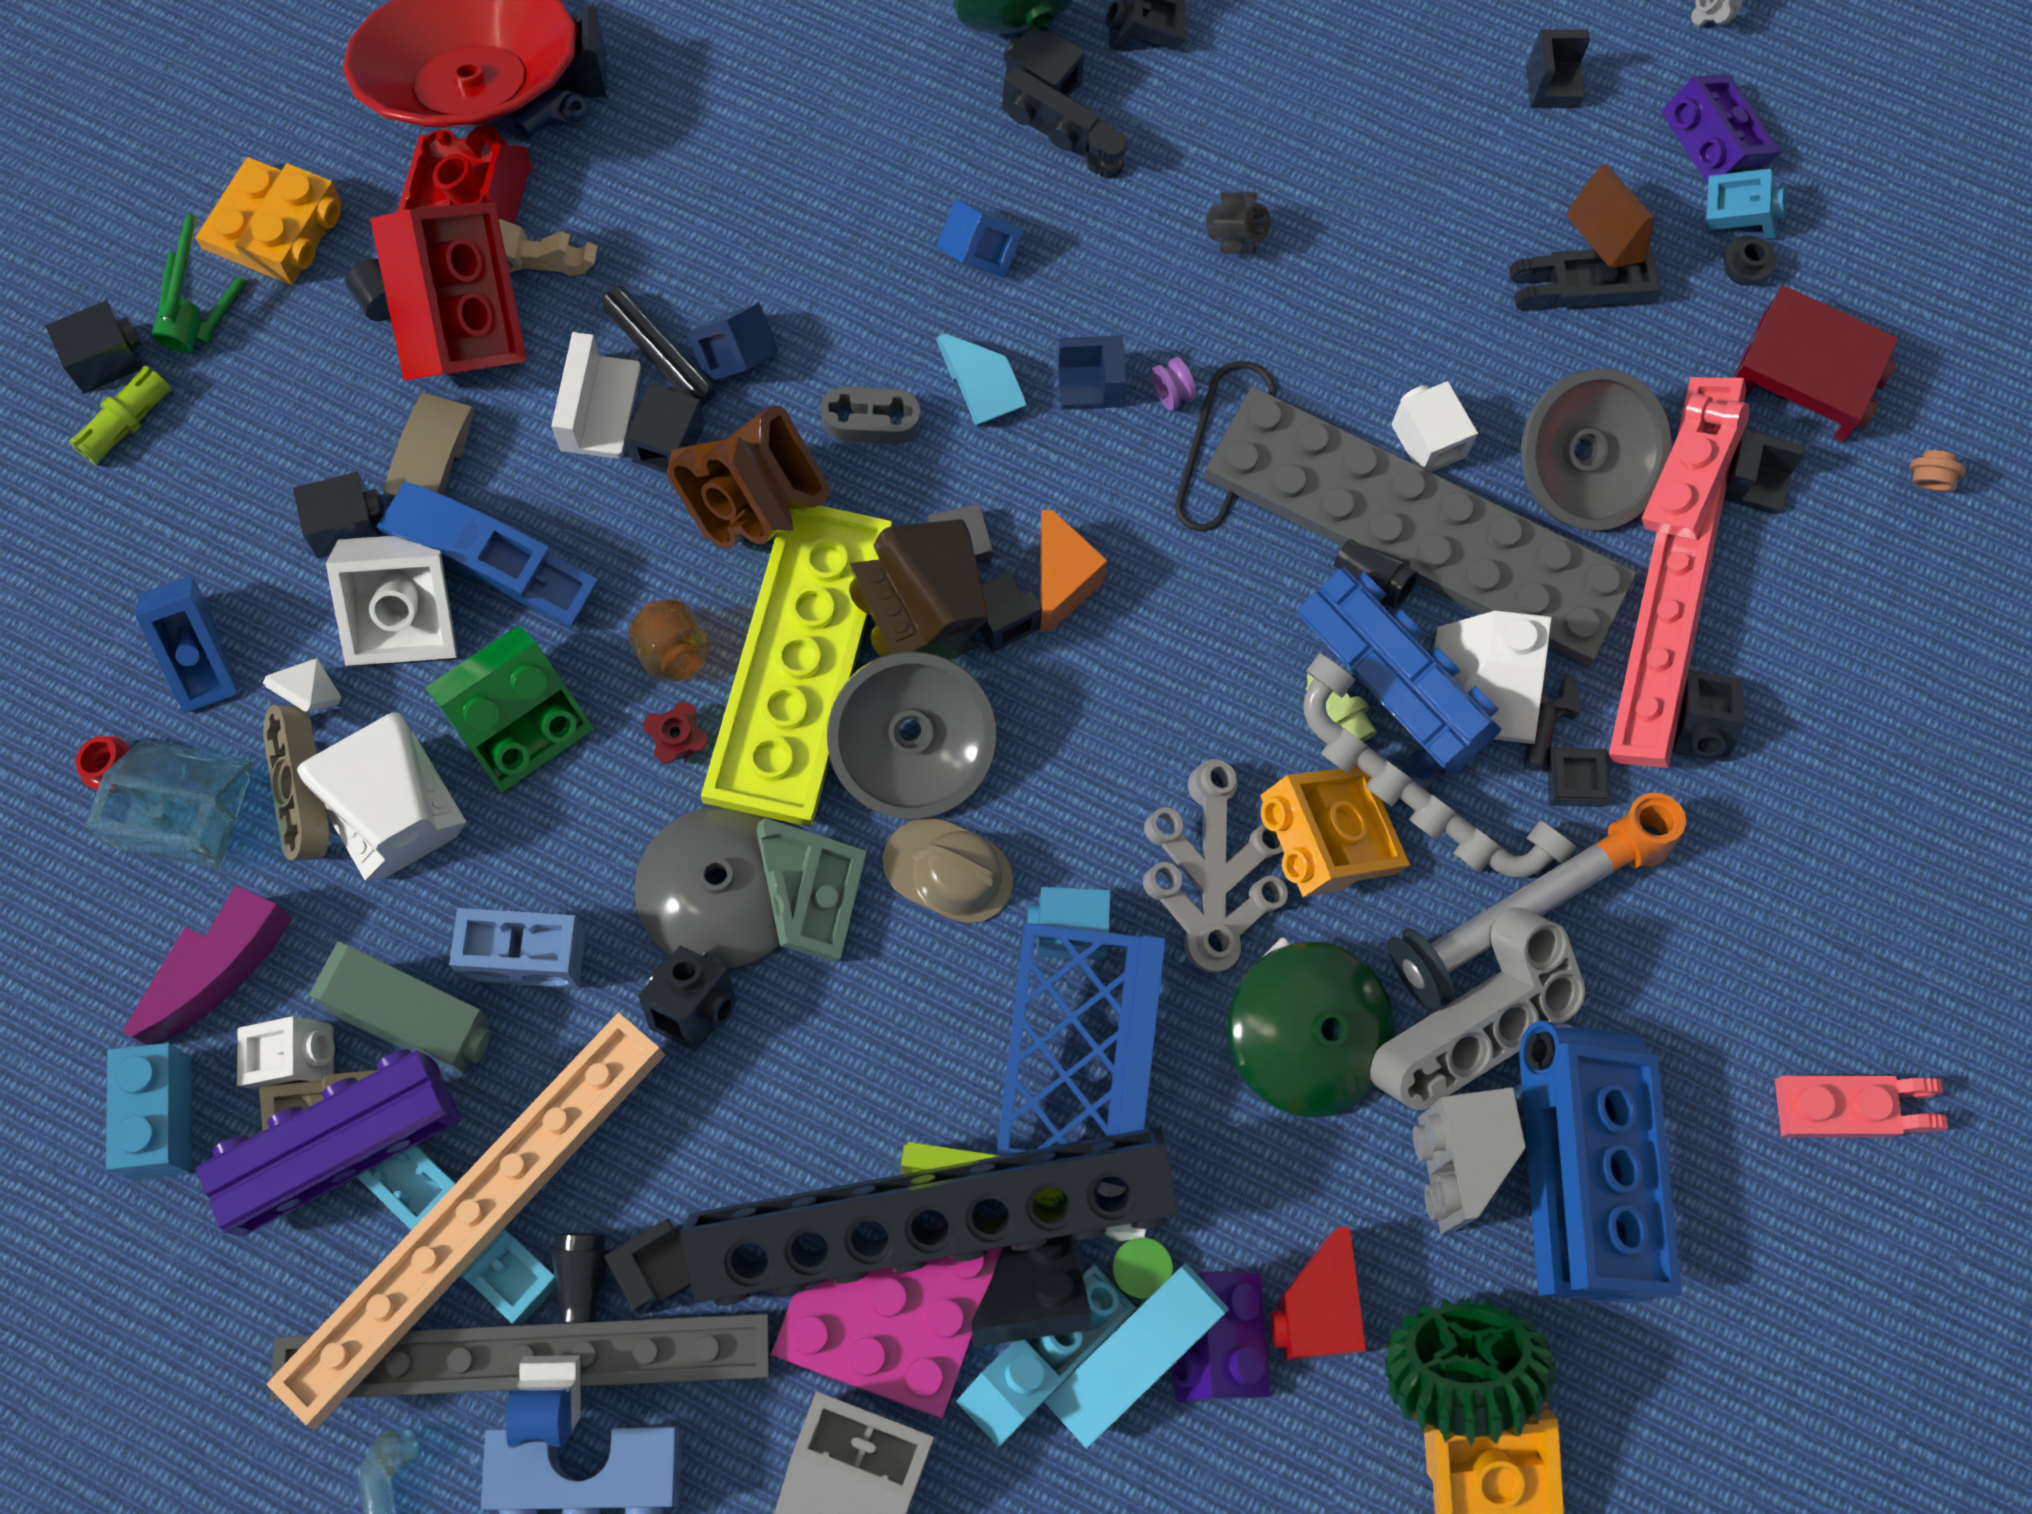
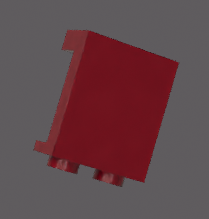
M1782 285L1764 311L1732 378H1744L1747 389L1745 399L1754 386L1758 385L1839 423L1833 439L1843 443L1854 428L1863 431L1875 413L1878 402L1871 399L1875 388L1883 389L1896 367L1897 361L1891 359L1890 356L1898 338Z

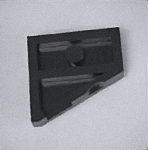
M1071 1234L1048 1238L1043 1246L1032 1250L1016 1251L1011 1248V1245L1006 1246L971 1322L974 1347L1092 1330L1091 1312L1076 1240L1071 1237Z

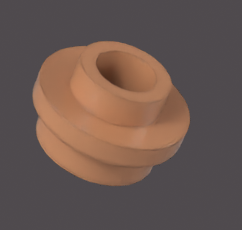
M1929 450L1923 453V457L1910 461L1909 471L1913 473L1912 484L1914 486L1930 491L1948 492L1956 490L1958 480L1965 477L1966 467L1956 462L1957 456L1953 453Z

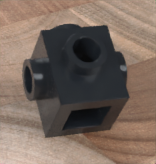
M680 945L667 962H663L655 968L648 985L638 995L649 1029L697 1052L713 1030L725 1024L733 1012L737 1000L728 967L719 958L710 953H702L700 955Z

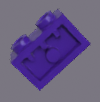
M1731 75L1693 76L1662 109L1664 118L1707 184L1709 176L1729 174L1736 168L1766 166L1781 153Z

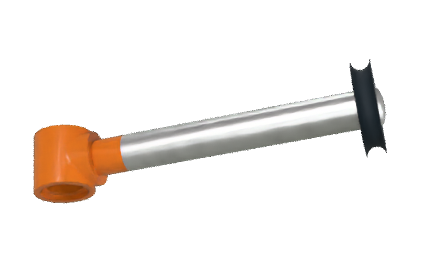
M1647 793L1639 796L1632 803L1626 816L1608 826V836L1431 944L1421 934L1410 928L1402 931V939L1392 936L1388 940V950L1399 977L1419 1003L1428 1010L1436 1012L1440 1009V1000L1447 1003L1454 1000L1455 991L1449 973L1492 947L1490 937L1492 925L1504 910L1517 907L1543 916L1626 864L1630 867L1638 868L1639 866H1655L1662 863L1669 857L1684 832L1686 826L1684 810L1676 800L1662 793ZM1641 824L1655 827L1661 835L1648 833L1642 828Z

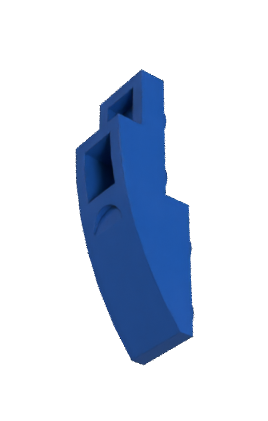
M404 481L377 525L378 530L389 536H396L441 551L444 566L474 582L478 579L570 630L574 627L598 585L596 577L553 555L545 544L467 505L407 481Z

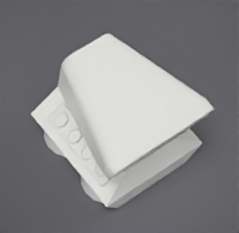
M390 713L305 760L297 769L303 783L325 803L326 813L365 881L385 879L455 839L467 823L415 734L411 733L400 713Z

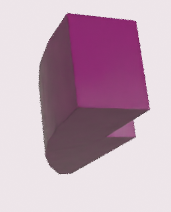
M236 885L206 936L184 927L122 1032L143 1045L162 1044L185 1031L218 1007L249 978L272 951L292 921V918L277 904Z

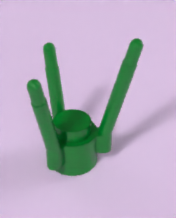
M187 214L185 216L177 252L172 251L167 255L158 313L150 333V337L155 343L169 350L181 353H191L196 342L204 345L209 344L213 329L245 286L244 278H236L204 321L199 317L201 311L199 307L187 300L180 299L196 223L194 214Z

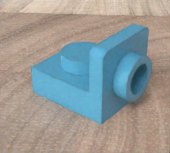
M1772 168L1709 176L1706 216L1709 230L1762 225L1765 239L1777 237V220L1786 219L1787 200L1785 188H1776Z

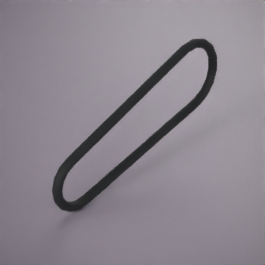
M1240 360L1227 363L1218 369L1211 379L1175 501L1177 518L1184 526L1191 530L1204 532L1219 526L1224 520L1235 496L1232 491H1228L1216 518L1204 524L1189 520L1182 508L1218 382L1223 375L1231 370L1239 368L1249 369L1260 374L1266 381L1269 390L1268 394L1276 397V387L1272 376L1265 368L1254 362Z

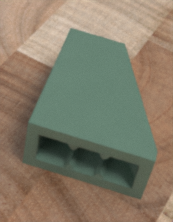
M337 941L309 994L312 999L340 1022L403 1049H410L411 1052L419 1050L432 1057L436 1063L464 1075L471 1062L478 1063L481 1060L491 1040V1031L488 1030L491 1021L480 1009Z

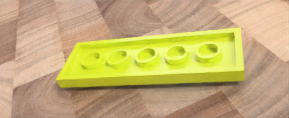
M820 505L807 509H790L794 531L776 534L701 793V799L704 804L807 827L813 826L830 763L827 745L829 714L838 692L854 674L869 614L861 611L851 599L849 587L854 577L851 572L850 563L878 560L874 543L881 531L892 526V521Z

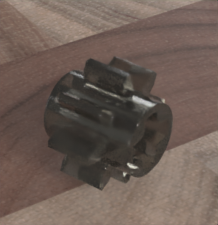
M1256 192L1220 193L1221 203L1215 204L1207 216L1206 226L1209 237L1213 241L1221 243V254L1256 253V243L1262 242L1270 230L1271 222L1267 208L1261 203H1256Z

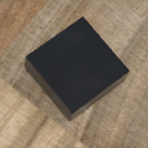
M1550 748L1547 759L1549 806L1605 807L1609 802L1606 749Z

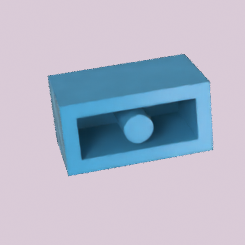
M169 1043L107 1050L106 1170L131 1181L192 1174V1057Z

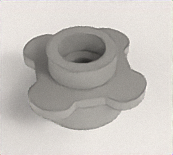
M1696 0V8L1692 12L1691 19L1697 26H1703L1709 21L1716 25H1725L1737 16L1742 6V0Z

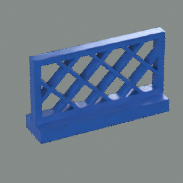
M1024 923L996 1155L1003 1156L1030 1151L1009 1148L1012 1122L1031 1107L1053 1134L1051 1138L1037 1149L1050 1147L1057 1141L1061 1145L1067 1144L1063 1136L1089 1115L1106 1134L1105 1136L1144 1129L1166 938L1144 935L1138 937ZM1035 937L1059 940L1074 958L1048 980L1032 961ZM1070 941L1092 945L1079 954ZM1102 945L1127 948L1124 973L1105 987L1084 959ZM1079 965L1099 990V993L1072 1013L1051 985L1075 966ZM1031 970L1041 985L1028 995ZM1123 982L1121 1005H1119L1110 992ZM1046 990L1067 1018L1042 1038H1039L1025 1020L1026 1005ZM1104 997L1119 1016L1118 1031L1098 1046L1077 1018ZM1072 1023L1093 1051L1068 1071H1065L1045 1046V1043ZM1024 1029L1034 1041V1044L1021 1053ZM1116 1041L1113 1065L1103 1050ZM1039 1048L1060 1077L1033 1098L1019 1081L1018 1070L1019 1063ZM1098 1056L1112 1074L1111 1090L1091 1105L1070 1077L1094 1057ZM1065 1081L1086 1110L1058 1131L1037 1103ZM1017 1087L1027 1100V1103L1013 1113ZM1110 1100L1106 1124L1096 1110Z

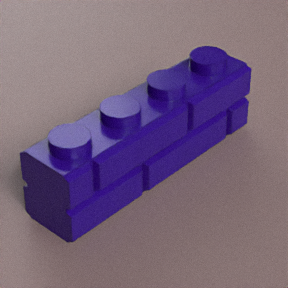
M401 1049L392 1052L377 1062L378 1071L359 1081L354 1077L337 1081L322 1091L324 1099L304 1110L301 1106L282 1110L268 1119L267 1124L269 1128L251 1138L246 1135L236 1136L215 1146L212 1150L214 1158L198 1165L196 1172L205 1194L210 1199L209 1205L218 1227L224 1233L244 1237L461 1122V1116L451 1094L447 1090L446 1082L436 1061L419 1050L411 1052L410 1049Z

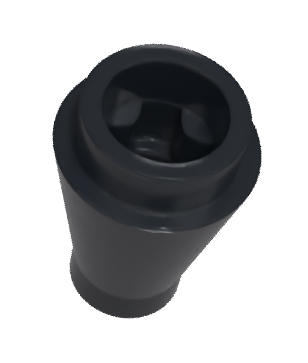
M1352 539L1344 543L1334 561V567L1337 569L1345 567L1355 578L1365 572L1387 594L1379 603L1382 606L1387 604L1394 609L1399 608L1404 603L1418 578V572L1409 567V560L1361 545Z
M557 1234L556 1248L550 1249L560 1306L559 1321H596L597 1306L608 1265L604 1256L611 1252V1249L605 1248L606 1234Z

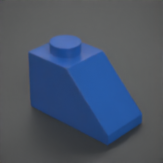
M191 575L140 593L135 616L183 713L185 714L237 695L238 688L217 624L194 576Z

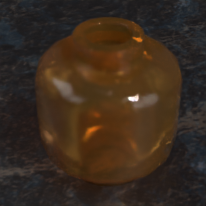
M676 599L654 601L647 604L633 619L628 631L630 645L643 668L651 677L663 681H683L695 675L702 668L710 649L709 636L694 611L687 603Z

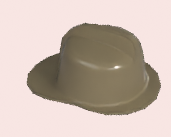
M935 818L916 819L899 827L888 839L882 856L884 874L895 891L906 899L939 913L948 919L965 924L984 922L997 915L1009 901L1014 884L1012 868L1003 851L978 834L948 821Z

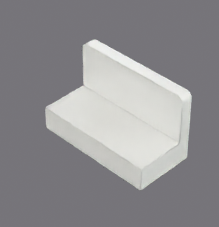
M572 332L551 427L560 451L620 459L624 456L625 437L630 428L642 369L640 363L635 360L600 356L594 335Z

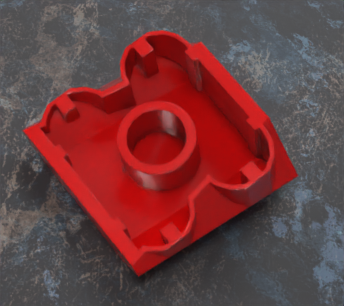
M491 125L479 126L473 129L466 136L465 140L458 139L448 129L434 130L428 135H419L397 212L415 208L496 202L499 219L515 224L528 172H533L526 146L510 145Z

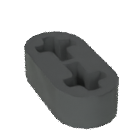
M838 387L829 391L823 397L820 405L824 430L829 436L840 441L901 444L912 440L918 434L921 426L919 402L909 392L899 389ZM843 406L851 407L852 414L849 415L847 422L838 421L837 414L840 413ZM894 409L903 410L904 417L899 425L891 424L890 417Z

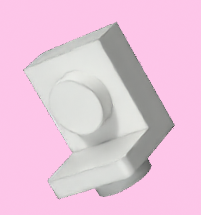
M291 1016L238 1028L237 1086L256 1089L295 1080L322 1081L324 1075L334 1074L335 1045L333 1026L329 1023Z

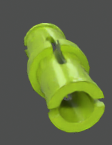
M144 366L133 380L113 399L107 397L100 404L103 409L69 440L70 445L85 459L97 466L109 451L129 432L134 435L141 428L139 422L157 403L172 391L171 387L155 371L152 372L148 366Z

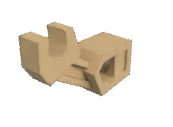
M499 219L509 273L521 269L563 272L568 276L585 274L595 263L598 248L595 244L586 242L582 248L571 247L568 245L570 234L562 231L541 239V242L527 241L528 238L522 227Z

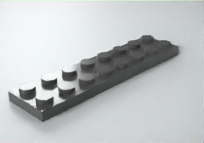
M1253 386L1250 388L1212 456L1203 476V479L1227 491H1232L1235 495L1341 547L1346 541L1352 539L1361 545L1409 560V567L1418 572L1417 584L1480 615L1492 611L1551 617L1548 648L1588 668L1595 660L1636 574L1635 571Z

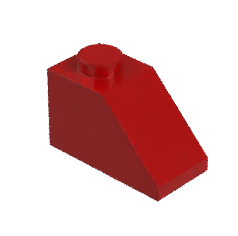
M1350 1226L1338 1227L1324 1239L1278 1298V1310L1270 1311L1272 1343L1274 1348L1283 1347L1284 1361L1353 1356L1366 1351Z

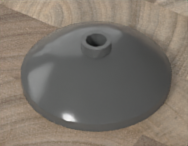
M1600 368L1582 370L1567 375L1553 384L1539 398L1527 419L1521 444V463L1526 484L1539 506L1549 516L1564 525L1582 530H1607L1621 526L1636 518L1647 507L1672 450L1670 426L1664 409L1654 393L1644 383L1627 373ZM1578 441L1583 445V453L1579 458L1576 457L1574 451Z
M901 651L870 661L845 682L838 692L829 714L827 745L830 760L837 777L848 792L860 803L890 817L922 819L942 814L956 807L978 788L985 778L994 757L996 723L992 707L985 692L973 676L964 668L945 657L933 653ZM909 719L915 720L920 724L919 732L913 737H905L899 731L900 725Z
M718 806L703 807L676 818L666 825L650 842L643 853L636 873L635 901L640 920L646 932L656 946L666 955L671 957L681 945L700 955L702 953H710L719 958L728 967L729 971H734L762 961L781 947L756 831L758 822L767 817ZM715 869H721L727 873L725 881L718 885H712L706 881L708 874Z

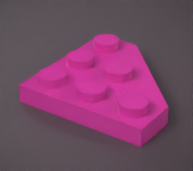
M943 1224V1225H941V1226H939V1227H937V1228H935V1229H939V1228L943 1227L945 1224ZM1003 1247L988 1249L983 1257L972 1261L956 1262L952 1260L951 1256L928 1260L927 1265L923 1268L906 1273H896L892 1271V1267L868 1271V1275L863 1279L846 1284H837L833 1282L832 1278L827 1279L792 1297L771 1356L943 1420L972 1337V1319L993 1277Z

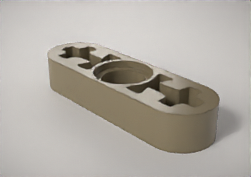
M272 705L265 715L263 738L281 848L288 860H320L324 857L329 844V825L325 803L303 783L297 772L298 766L302 762L316 755L309 712H304L295 705Z

